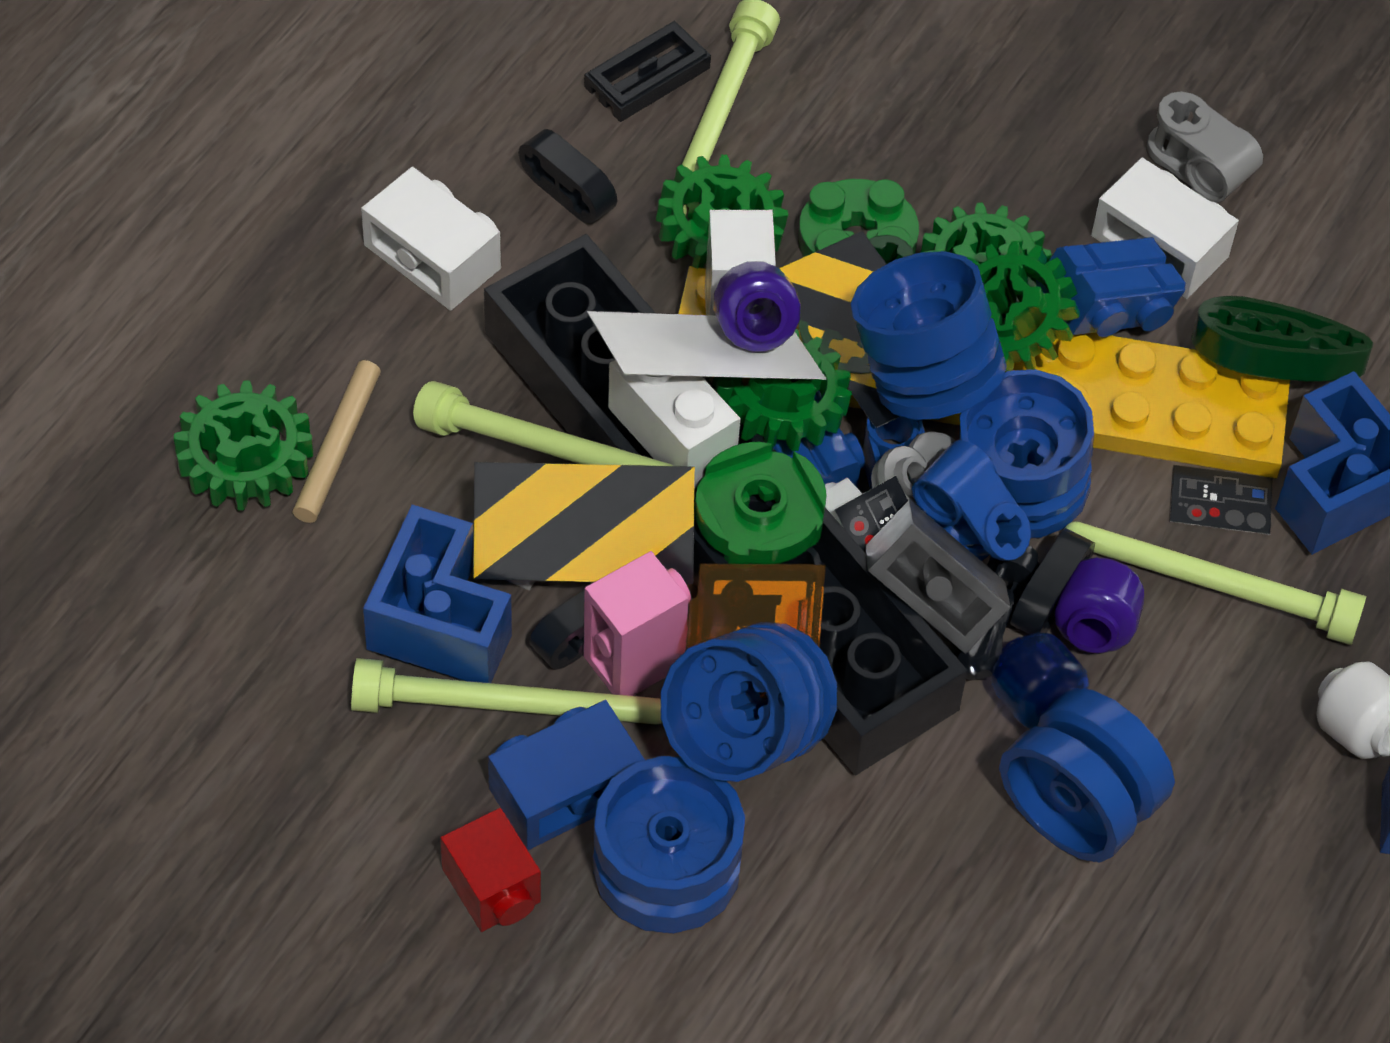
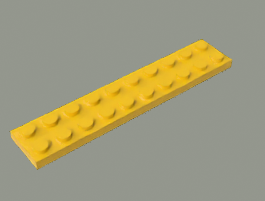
M689 266L678 314L706 315L705 268L697 269ZM1097 333L1073 335L1071 341L1056 339L1052 343L1058 356L1054 361L1045 357L1042 353L1035 357L1036 370L1060 376L1081 391L1092 410L1094 426L1093 448L1271 478L1278 477L1282 465L1290 380L1254 376L1233 371L1212 362L1195 349L1111 335L1100 337ZM1023 362L1014 363L1013 370H1027ZM742 378L743 386L749 384L750 378ZM851 395L849 407L862 409L854 396ZM961 413L940 419L924 420L960 425Z

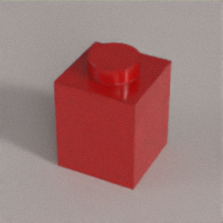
M501 807L440 837L442 870L480 932L499 923L502 926L512 925L531 913L535 905L541 902V871Z

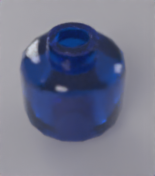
M1040 632L1010 641L1002 649V653L994 665L991 678L997 697L1017 721L1029 729L1038 726L1040 716L1062 694L1072 688L1088 689L1090 682L1085 667L1066 645L1054 635Z

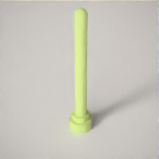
M742 0L737 5L730 21L729 28L734 44L682 163L683 166L689 168L692 172L695 170L697 157L703 156L709 162L754 53L768 46L780 23L779 14L771 5L764 1ZM686 204L683 207L685 216L689 209Z
M436 381L428 382L422 387L414 404L413 415L416 425L420 429L443 436L466 429L578 464L673 466L669 463L470 405L469 400L462 395L458 388Z
M1071 522L1065 527L1095 542L1093 553L1317 621L1316 628L1328 631L1326 638L1352 645L1367 596L1341 589L1340 595L1327 591L1326 596L1323 597L1081 522Z
M356 658L351 700L352 711L378 713L380 706L392 707L393 701L561 716L571 709L577 707H585L587 709L603 700H607L620 721L645 724L662 723L661 699L396 675V668L383 667V660Z

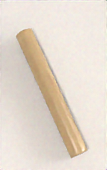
M366 360L358 362L293 508L294 516L303 522H315L381 373L380 368L373 362Z

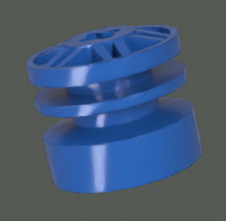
M946 251L916 253L893 260L877 269L857 287L851 301L853 318L863 349L868 354L871 374L875 380L880 401L893 414L913 420L944 418L964 412L984 401L1001 384L1007 364L994 319L991 318L992 313L979 268L967 257Z
M1036 369L1005 372L1001 384L987 399L961 412L960 440L975 444L988 455L1002 482L1018 506L1026 513L1030 522V538H1041L1064 529L1067 524L1071 523L1083 511L1089 496L1094 441L1092 410L1081 391L1060 376Z
M759 622L688 648L670 666L661 689V721L670 745L690 768L713 780L739 782L780 766L782 763L810 752L827 735L837 711V682L827 656L810 636L787 624ZM759 692H766L767 698H761Z

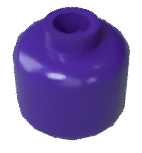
M747 261L732 267L720 279L714 292L713 310L724 335L735 346L745 350L760 352L782 346L794 334L800 321L801 303L793 284L778 267L764 261Z
M1098 557L1082 560L1056 603L1055 623L1061 635L1072 645L1083 651L1091 653L1117 651L1127 645L1137 631L1144 605V587L1138 575L1125 564L1113 559Z

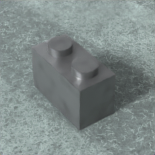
M910 499L866 545L868 571L965 654L1011 608L1005 581Z

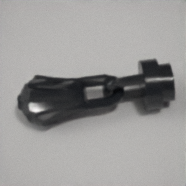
M1030 545L1024 554L1017 559L1000 561L992 556L989 559L987 566L1006 583V588H1009L1007 593L1011 608L966 654L959 648L954 653L968 670L967 680H986L987 677L995 676L997 669L1000 668L1005 628L1021 591L1025 590L1040 566L1038 553Z

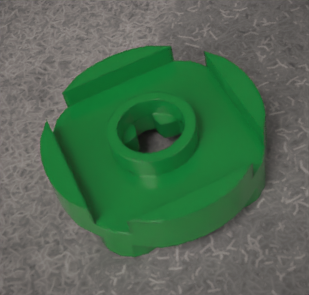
M845 179L836 182H821L812 188L809 201L802 209L798 233L799 248L803 257L808 256L854 235L853 231H844L845 229L852 226H861L869 230L866 236L869 240L880 235L897 236L905 240L912 247L915 254L919 235V222L912 205L904 198L903 188L892 180Z
M748 442L732 446L720 452L707 465L705 476L697 487L695 518L704 538L714 549L724 554L725 560L731 566L746 570L757 565L779 564L801 555L819 541L826 506V487L816 467L806 457L793 451V457L791 458L784 453L772 451L773 444ZM758 494L763 501L774 499L776 504L771 507V511L756 512L748 508L749 496Z

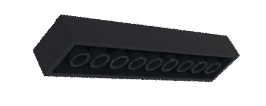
M584 234L484 288L485 334L566 431L574 436L654 459L608 408L609 363L614 361L615 358L587 311L655 312L587 234ZM702 376L715 390L716 387L712 386L713 378ZM740 423L738 445L748 442H764V436L756 434L747 441L741 439L744 425ZM697 487L694 488L693 582L705 597L707 579L711 572H814L818 575L814 642L827 656L837 682V711L824 739L855 776L960 710L968 670L914 609L868 571L866 553L826 507L821 537L814 546L789 561L773 565H757L754 568L744 570L728 564L724 554L714 549L700 532L695 518ZM758 494L749 496L748 508L756 512L771 511V507L776 504V501L774 499L763 501ZM739 587L732 590L729 595V603L732 607L740 609L748 603L749 594L744 588ZM739 590L736 597H731L733 592ZM740 590H743L747 597H742ZM731 599H735L738 602L737 606L732 604ZM742 599H747L742 606H739V602Z

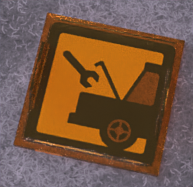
M700 564L698 595L690 599L686 646L690 648L753 624L767 622L787 624L810 636L819 647L826 566L808 564ZM759 692L760 696H767L766 692Z

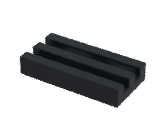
M674 20L585 73L584 87L591 94L597 91L599 93V102L605 108L612 106L613 116L619 122H622L710 69L711 55ZM677 43L680 45L663 56L656 57V55ZM638 67V71L614 85L611 84L614 80Z

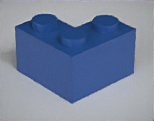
M1355 371L1303 395L1289 438L1305 459L1289 466L1275 509L1311 555L1390 516V414Z
M413 504L411 505L363 607L367 650L464 681L492 682L512 637L511 594L467 581L474 567L473 523Z

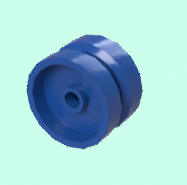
M1072 688L1062 694L1040 716L1038 726L1024 732L1002 754L999 765L1005 790L1017 810L1037 832L1059 849L1081 860L1098 863L1113 857L1134 835L1137 823L1150 818L1171 796L1175 784L1171 762L1158 739L1138 717L1117 701L1090 689Z
M659 756L635 762L610 780L597 801L594 823L593 874L601 898L619 918L645 931L674 934L702 927L725 910L738 888L745 826V814L736 790L727 781L713 780L690 768L681 757Z

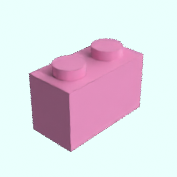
M652 551L585 587L584 658L612 694L634 696L667 676L670 666L686 649V638L689 636L687 618L688 604L691 602L690 591L682 576L673 568L666 570Z

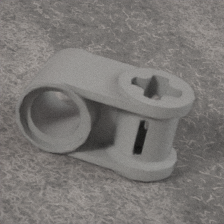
M1182 91L1174 92L1165 96L1159 103L1157 111L1159 125L1152 130L1148 137L1146 148L1148 154L1155 163L1168 169L1207 200L1216 203L1224 201L1263 164V153L1256 139L1249 132L1235 126L1217 113L1200 97ZM1190 112L1193 113L1192 122L1187 121ZM1165 139L1169 140L1166 150L1163 148Z

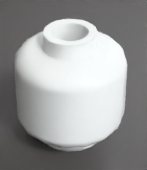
M1356 662L1345 668L1333 670L1325 677L1318 690L1319 701L1316 715L1320 728L1358 758L1370 759L1379 756H1390V675L1372 662Z

